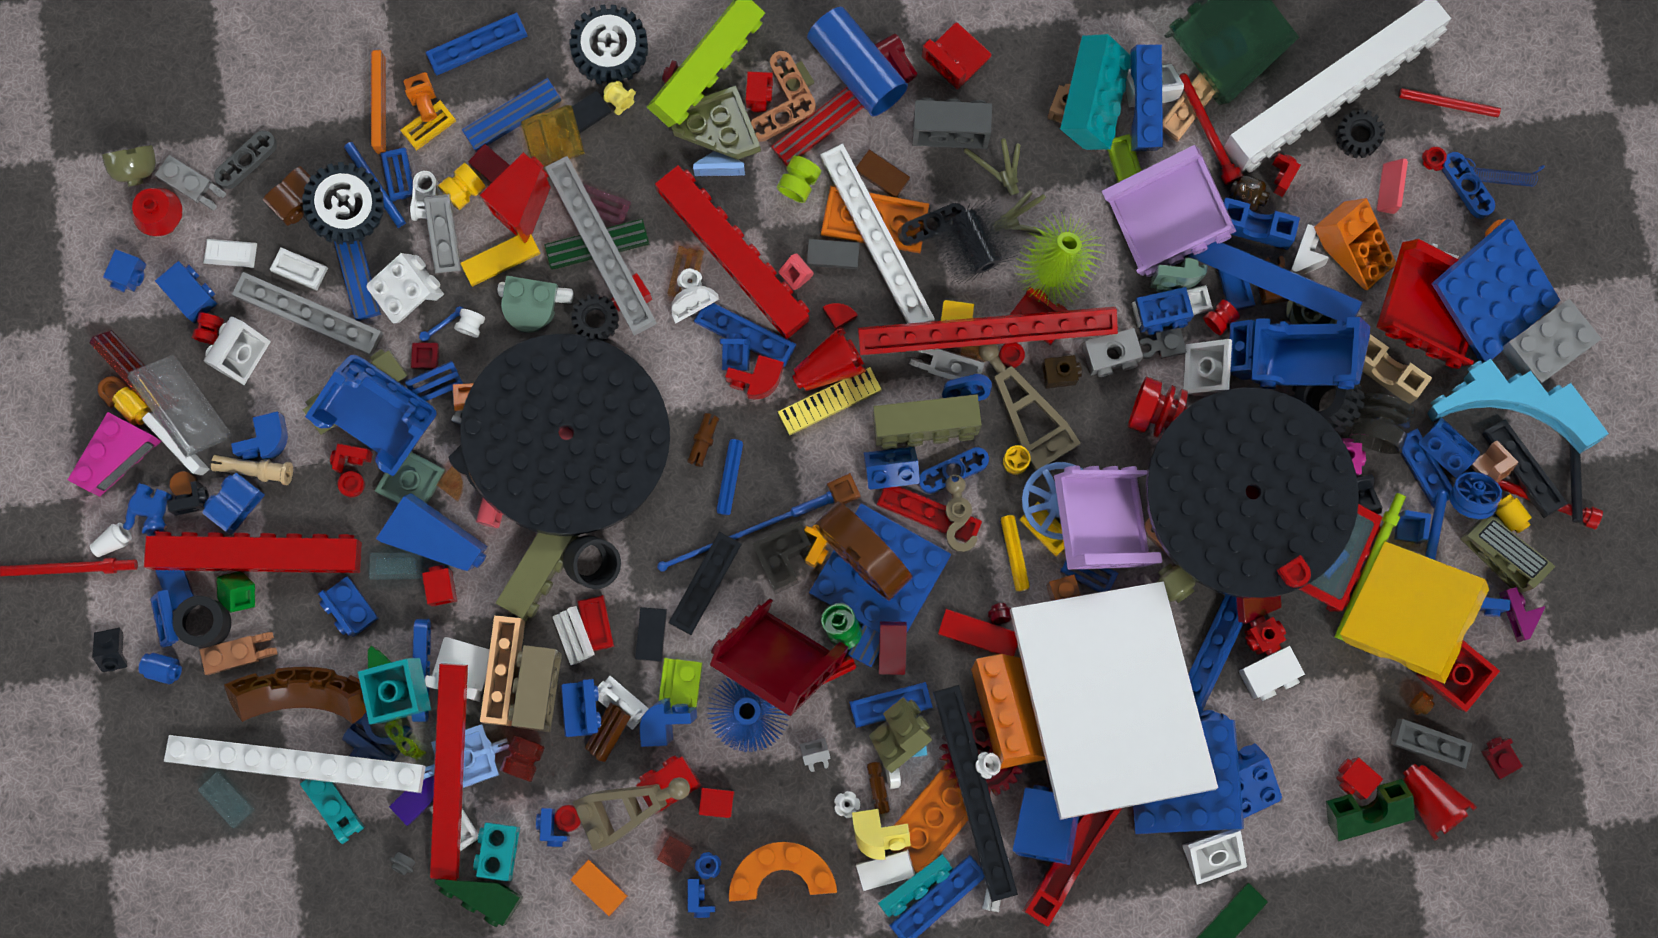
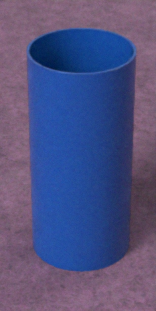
M844 7L830 10L811 27L807 39L871 116H877L887 111L905 94L908 84Z

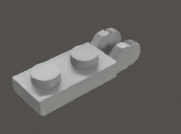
M168 155L155 173L158 179L196 203L200 202L215 211L217 206L210 199L203 197L206 191L209 189L213 194L224 198L226 195L223 190L212 184L210 180Z
M945 349L918 350V352L933 355L931 364L918 358H911L909 363L912 366L928 370V373L951 380L973 374H982L985 364L984 361Z

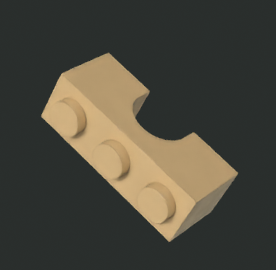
M1370 334L1362 372L1407 404H1411L1420 396L1432 377L1412 363L1403 365L1392 359L1387 353L1389 347Z

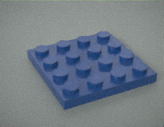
M1506 219L1431 283L1474 354L1482 363L1496 357L1504 350V345L1532 326L1561 301L1516 224L1511 219Z
M860 504L855 514L896 554L913 578L888 601L870 587L833 550L809 594L830 606L836 603L848 605L853 610L859 623L880 633V621L907 622L908 632L949 561L951 554L869 507Z
M1235 720L1201 722L1218 788L1212 791L1134 805L1135 834L1244 829Z

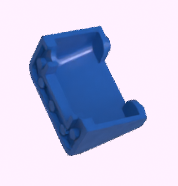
M1347 317V324L1343 320H1339L1337 324L1289 325L1287 322L1282 321L1280 324L1270 325V319H1256L1252 381L1260 384L1262 389H1276V385H1338L1340 389H1354V385L1360 384L1370 339V326L1361 317Z
M350 355L334 371L305 417L318 428H330L336 424L376 451L378 454L375 457L378 468L394 476L433 422L437 413L428 402L360 356Z

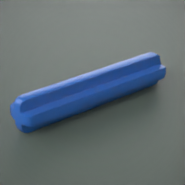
M730 439L717 505V513L721 515L731 514L743 442L740 440Z

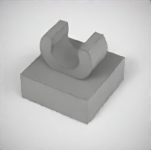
M825 738L800 744L805 766L808 765L811 772L815 771L814 763L821 761L824 768H828V759L831 758Z

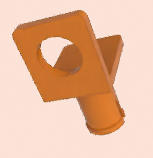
M424 72L405 79V93L412 106L417 105L421 120L423 122L434 120L437 114L431 99L436 98L428 74ZM416 81L424 82L422 84L412 87L413 83Z

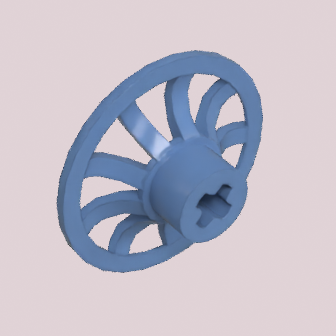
M1055 462L1039 468L1026 482L1022 494V508L1029 524L1040 534L1057 540H1063V534L1047 530L1055 517L1060 519L1056 486L1049 471L1076 466L1066 462ZM1042 474L1048 483L1049 492L1033 486L1035 480ZM1029 492L1042 497L1045 503L1029 507ZM1047 510L1049 515L1042 526H1040L1031 514Z

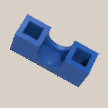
M1225 197L1223 203L1236 229V232L1231 235L1286 250L1295 241L1300 217L1278 211L1271 215L1259 214L1249 209V203Z

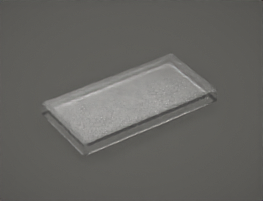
M174 354L129 372L128 379L185 458L231 437L232 434Z

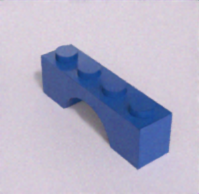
M1162 44L1136 45L1130 50L1131 76L1135 88V110L1131 125L1132 151H1157L1163 147Z

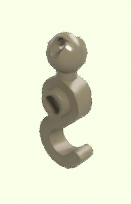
M952 475L945 482L946 490L952 495V500L948 502L945 513L949 521L953 523L946 533V540L952 550L967 552L975 546L977 537L972 536L966 543L962 544L957 542L954 536L955 532L963 527L970 518L972 507L968 500L962 498V492L966 488L965 480L959 475ZM952 477H957L958 482H953Z

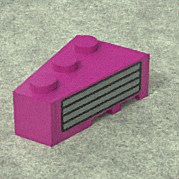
M107 412L67 480L100 497L123 477L133 465L143 459V456L153 447H156L161 440Z

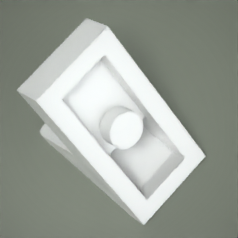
M1309 224L1306 227L1291 269L1292 272L1301 276L1325 266L1329 259L1328 256L1314 252L1319 237L1315 236V226Z

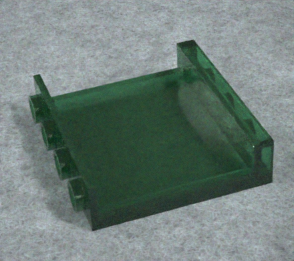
M1198 0L1187 8L1188 14L1185 17H1179L1169 25L1170 30L1164 35L1165 38L1173 37L1217 93L1213 99L1219 105L1230 103L1299 38L1271 0H1202L1201 2Z

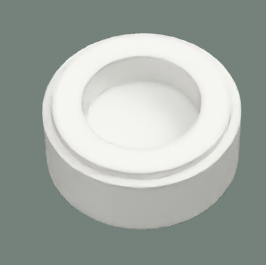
M885 768L889 789L899 788L901 786L899 768L893 773H890Z

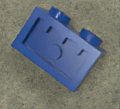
M1186 287L1138 297L1135 300L1141 322L1140 332L1148 331V335L1162 332L1163 328L1172 326L1173 329L1186 327L1188 322L1194 317Z
M1442 417L1419 441V445L1455 478H1458L1459 475L1468 469L1480 454L1471 443Z
M915 447L864 452L867 482L870 490L920 483Z
M348 576L329 590H322L318 593L322 598L319 602L327 614L332 612L337 621L334 624L342 635L347 633L349 636L354 637L379 619Z

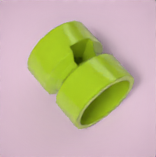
M795 155L786 168L788 174L782 175L777 189L784 196L796 202L805 203L812 191L810 185L816 183L822 170L812 161Z

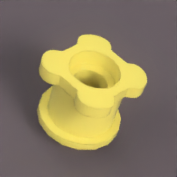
M620 81L610 82L603 91L604 101L610 102L616 107L614 113L617 115L622 114L627 108L629 109L635 102L633 99L636 91L633 89L627 91L623 88V84Z

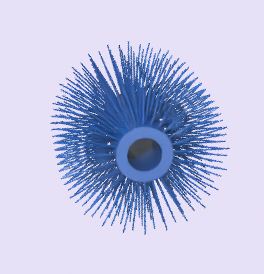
M726 678L731 687L726 682H722L729 691L723 686H719L732 698L722 691L716 690L731 701L717 694L715 695L735 706L718 705L731 709L709 708L732 711L707 713L711 715L726 714L707 718L712 720L727 717L709 723L713 725L720 723L710 729H717L723 726L714 732L715 734L722 732L716 738H721L725 735L724 737H727V740H729L725 742L726 744H729L732 740L731 743L733 744H730L732 746L729 747L733 748L734 746L733 750H736L740 743L739 750L743 751L744 747V752L748 749V739L750 743L749 752H753V748L755 749L754 751H757L756 740L758 747H762V742L763 747L767 748L763 737L772 746L767 736L772 742L776 741L769 732L777 739L780 738L767 726L779 734H783L767 722L775 725L774 723L763 717H774L765 714H787L771 713L772 711L781 710L774 709L776 707L772 706V704L742 685H738L734 680L732 683L729 678ZM752 704L755 708V714L752 718L746 719L743 715V710L747 705Z

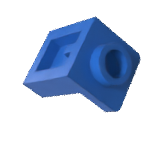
M688 879V912H694V918L710 917V912H716V906H700V901H705V884H700V879Z

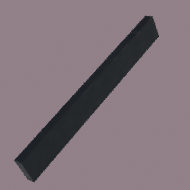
M955 685L934 691V699L991 902L1018 895L987 782L981 776V773L976 770L975 764L979 754L960 686Z

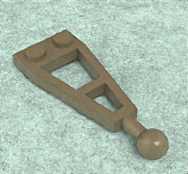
M997 344L980 345L979 355L983 360L989 361L998 374L994 377V381L1021 446L1029 451L1030 463L1035 471L1047 464H1051L1080 446V441L1058 412L1012 366L1006 369L998 357L999 348ZM1009 378L1027 394V396L1014 404L1004 383ZM1034 402L1058 428L1030 445L1017 412Z
M678 777L671 780L668 787L661 789L659 784L596 791L573 801V804L592 849L595 851L611 845L665 807L667 805L666 799L671 797L676 800L686 798L690 792V785L686 779ZM649 795L653 805L642 812L636 797ZM622 799L631 821L614 832L602 801Z

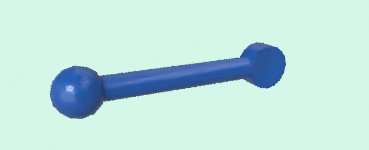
M457 307L453 314L431 330L421 332L419 335L420 340L427 342L431 335L460 316L459 313L464 308Z

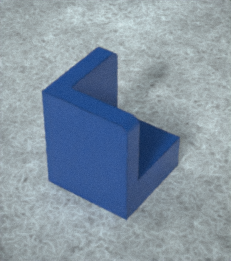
M1409 510L1399 513L1400 519L1395 529L1394 540L1417 544L1428 540L1431 514Z

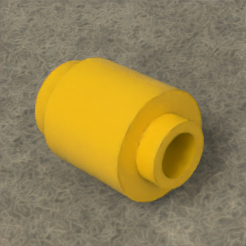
M129 387L122 388L112 398V401L115 403L114 407L132 425L144 424L142 418L152 410L148 403L135 390H130Z
M1510 493L1500 500L1495 514L1506 528L1511 532L1515 530L1518 534L1531 525L1528 521L1532 517L1517 497L1514 498Z

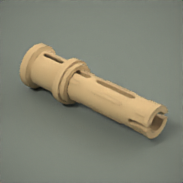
M214 455L211 460L216 461V463H222L221 465L211 463V470L215 472L255 476L262 482L273 480L280 481L283 485H289L292 480L293 465L291 462L280 464L273 463L270 459L257 462Z

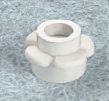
M685 269L677 278L678 286L682 290L692 286H702V276L697 270Z
M982 752L978 755V760L975 764L976 770L981 773L983 778L990 779L992 775L994 776L999 773L1001 762L997 755L993 753L987 754V752Z
M846 791L844 794H838L835 798V811L840 816L844 815L846 818H851L852 813L860 809V800L856 798L853 792ZM845 802H849L850 806L845 807Z

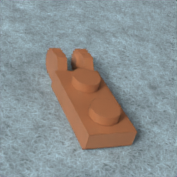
M273 632L247 636L199 649L205 675L259 662V659L277 655L276 648H266L257 652L255 646L256 643L267 642L273 639Z

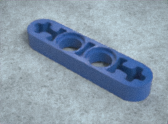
M416 619L413 634V658H420L424 678H426V675L430 676L428 655H430L431 621L430 619ZM429 711L412 715V721L427 722Z

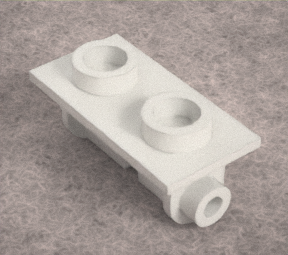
M611 676L605 682L602 681L598 686V701L606 708H608L610 702L622 708L631 716L627 726L633 730L649 708Z

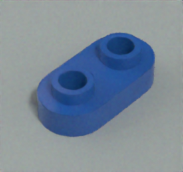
M973 374L949 380L944 385L942 397L950 398L978 394V401H981L990 395L992 382L987 376L982 374Z

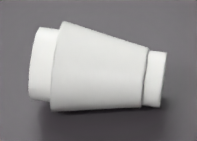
M122 523L111 524L90 544V549L96 557H101L127 546L132 536L129 530L123 528Z

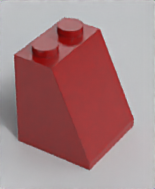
M524 152L480 196L490 213L515 236L518 235L523 243H526L529 240L530 234H533L551 186L547 180L549 175L543 170V164L534 156L529 158Z

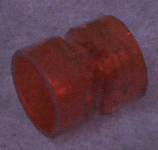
M513 735L508 747L511 754L504 757L500 771L532 782L537 770L534 762L540 761L545 747Z

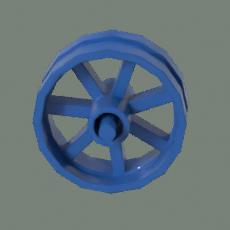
M1465 472L1459 475L1450 493L1452 506L1460 514L1474 519H1486L1492 516L1502 498V489L1493 478L1478 472Z

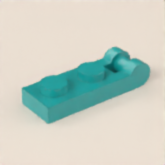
M306 779L300 783L341 844L347 842L349 836L354 832L359 833L365 828L333 782ZM346 817L349 820V824L342 828L339 822Z

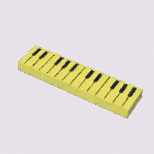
M867 368V371L861 375L844 379L778 411L789 436L881 392L882 389L871 368Z

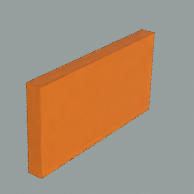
M830 186L821 235L865 243L836 186ZM869 193L898 250L920 253L922 242L913 246H906L900 242L898 230L906 222L927 214L930 204ZM920 227L913 231L908 229L906 236L913 238L915 234L921 232Z
M941 769L895 823V825L908 824L911 846L891 851L897 853L908 849L916 873L936 860L968 821L960 788H954L957 780L955 778L947 780V777L951 774L950 770L942 771Z

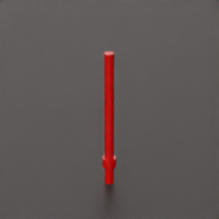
M104 558L103 561L0 566V577L101 571L104 574H114L121 570H137L138 562L136 559L117 560L116 558Z

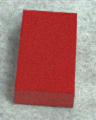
M604 596L579 600L580 616L593 651L614 647Z

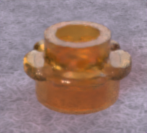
M1422 690L1415 696L1410 703V707L1415 710L1414 714L1419 715L1422 713L1426 715L1431 711L1435 704L1432 701L1434 698L1433 694H1427Z

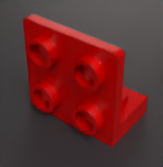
M956 22L935 43L929 39L923 45L922 58L958 90L991 58V53Z

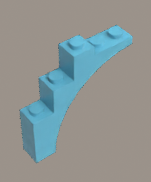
M1491 359L1484 363L1480 360L1467 369L1469 373L1464 378L1465 382L1456 386L1452 390L1453 394L1448 397L1441 395L1431 402L1432 407L1427 412L1432 422L1450 413L1471 408L1492 407L1513 410L1529 415L1549 425L1566 438L1579 454L1599 443L1609 434L1571 383L1563 388L1561 385H1558L1547 393L1531 371L1523 376L1521 373H1517L1507 381Z

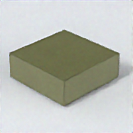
M803 62L796 63L795 65L807 87L813 85L814 80ZM787 69L784 70V75H781V78L788 73L794 72V70L792 69L790 72ZM790 79L787 81L786 86L790 91H796L800 87V82L797 79Z

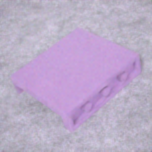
M1195 145L1102 191L1105 200L1110 203L1137 264L1138 269L1136 271L1142 276H1153L1158 265L1170 264V266L1179 264L1184 261V256L1192 252L1193 255L1202 253L1208 249L1207 245L1215 241L1217 244L1225 242L1231 238L1232 233L1236 232L1202 153Z
M1070 466L1064 468L1063 473L1054 475L1068 570L1135 568L1162 563L1161 552L1149 553L1137 479L1147 475V470H1137L1136 466L1125 467L1121 470H1118V466L1105 467L1102 470L1099 469V466H1090L1080 470V466Z

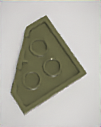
M736 86L704 96L696 106L691 105L687 110L689 115L680 125L676 123L671 126L674 136L737 160L761 152L760 144Z

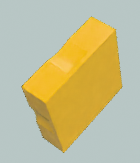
M1385 541L1340 635L1345 643L1381 658L1397 661L1412 671L1445 684L1461 650L1464 635L1474 623L1489 591L1486 579Z

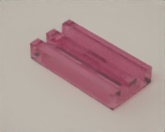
M584 184L587 193L623 206L622 210L591 199L594 206L619 215L617 218L597 210L601 219L616 225L623 224L631 202Z

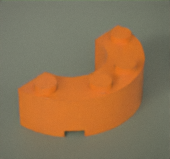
M777 842L756 849L740 863L731 881L729 901L757 899L758 888L763 879L771 872L778 870H789L800 875L807 883L810 895L837 893V888L829 866L817 853L800 844Z

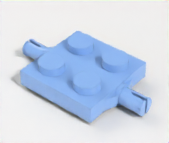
M482 724L465 730L463 788L498 776L499 772L495 763V753L510 749L509 744H506L509 743L507 738L491 743L486 736ZM433 741L431 744L435 753L436 741ZM435 764L425 768L427 773L424 774V779L435 775Z

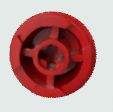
M144 189L133 200L132 219L135 226L146 235H168L175 230L182 219V204L178 196L168 189Z

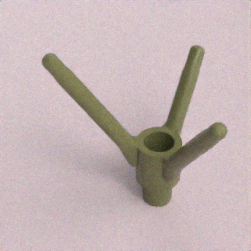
M1001 139L1006 170L1000 173L969 149H964V153L993 174L1000 182H1003L1010 196L1019 193L1016 184L1018 183L1017 166L1021 146L1019 143L1015 146L1011 168L1006 139Z
M1029 190L1010 211L1001 216L1003 218L1002 222L1008 228L1010 226L1012 230H1023L1041 234L1034 227L1020 224L1017 217L1040 203L1046 196L1042 194L1022 207L1033 194ZM1038 228V229H1040V230H1042V231L1048 233L1047 230Z

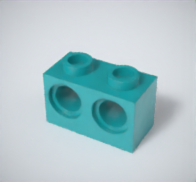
M485 822L484 828L481 827L478 834V843L481 844L480 855L476 854L473 870L477 871L476 877L512 881L520 827ZM497 830L502 831L505 837L504 842L499 846L495 845L492 841V835ZM492 857H496L500 862V868L495 873L488 869V861Z

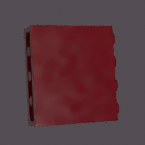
M769 598L763 605L758 604L749 617L745 616L736 629L732 627L725 639H719L714 644L711 650L713 657L710 666L791 717L841 667L849 647L839 642L831 651L770 614L769 609L773 600Z

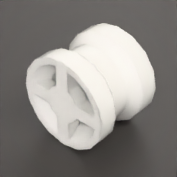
M461 309L459 313L461 316L460 321L455 324L454 329L477 338L480 334V324L484 323L485 317L474 311Z

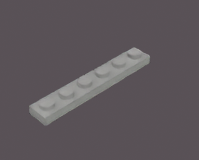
M244 272L232 293L235 298L370 356L373 355L383 335L380 330Z

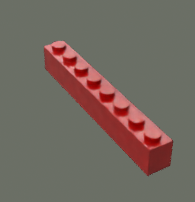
M677 165L655 183L656 191L785 339L790 338L809 322L808 313L810 310L802 300L798 302L791 295L793 290L785 281L781 283L775 277L777 272L768 262L764 264L759 258L761 254L752 243L748 245L742 239L744 237L742 231L736 225L732 227L726 220L728 216L720 206L714 207L710 202L712 198L704 188L699 189L694 184L696 180L689 170L683 171Z
M155 532V536H146L144 567L152 571L360 573L362 542L354 539L355 535L339 534L338 538H328L329 535L312 534V538H302V534L289 533L286 534V538H276V534L260 533V537H250L248 533H234V537H224V533L209 532L207 537H198V533L182 532L181 536H172L170 532Z

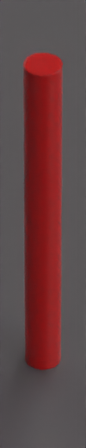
M1401 88L1399 98L1496 118L1499 117L1501 112L1499 107Z

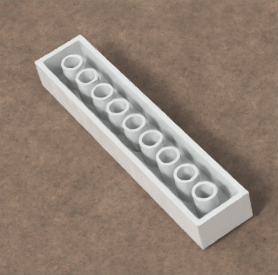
M1425 0L1232 133L1224 146L1231 164L1239 167L1242 173L1246 170L1248 173L1260 166V161L1266 156L1268 159L1274 157L1281 151L1280 147L1286 142L1288 145L1294 143L1301 137V132L1306 128L1308 131L1314 129L1321 123L1320 119L1325 115L1328 117L1333 116L1341 109L1340 105L1345 101L1349 104L1357 99L1365 87L1370 90L1381 81L1379 78L1385 73L1387 76L1392 75L1400 68L1399 64L1404 60L1410 62L1420 54L1419 51L1423 47L1429 49L1440 40L1439 37L1447 31L1445 26L1451 20V17L1437 0Z

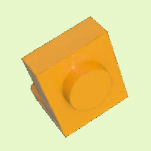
M815 525L812 528L806 526L804 534L816 541L805 560V564L815 568L817 563L823 564L829 552L825 549L828 543L818 532Z

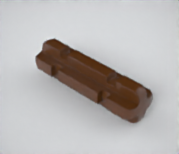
M878 761L867 764L868 775H871L869 780L873 800L876 802L874 807L879 810V814H885L890 809L889 803L886 801L887 793L884 776H881V772H883L882 765Z

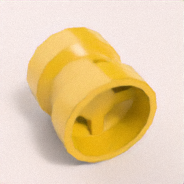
M1021 445L1010 447L1003 458L1005 470L1013 475L1023 473L1031 461L1029 451Z

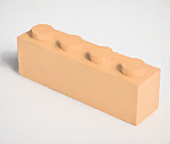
M494 615L480 722L504 726L512 725L508 715L510 705H514L516 696L512 691L515 678H518L517 656L518 652L522 651L525 621L521 618Z

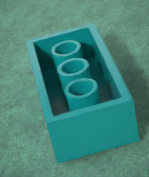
M1109 34L1082 36L1060 130L1086 150L1111 149L1112 141L1116 134L1117 119L1121 113L1123 93L1126 91V80L1131 68L1130 54Z

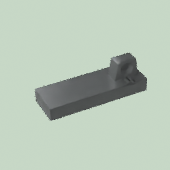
M1397 719L1396 726L1391 734V745L1454 767L1466 769L1472 747L1470 742L1404 719Z

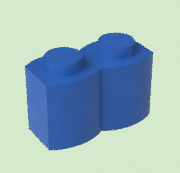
M235 473L233 476L229 475L223 480L221 484L222 489L216 496L212 495L207 499L204 504L205 509L202 512L230 535L238 529L265 495L238 473Z

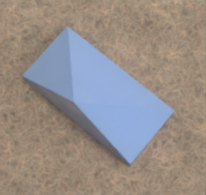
M716 151L693 164L695 176L745 175L743 162Z

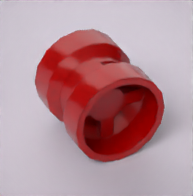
M1222 300L1216 305L1215 311H1209L1203 319L1215 334L1221 336L1227 330V325L1239 320L1240 315L1232 304Z
M199 313L197 318L198 327L193 331L192 338L213 345L218 338V331L225 320L215 315Z

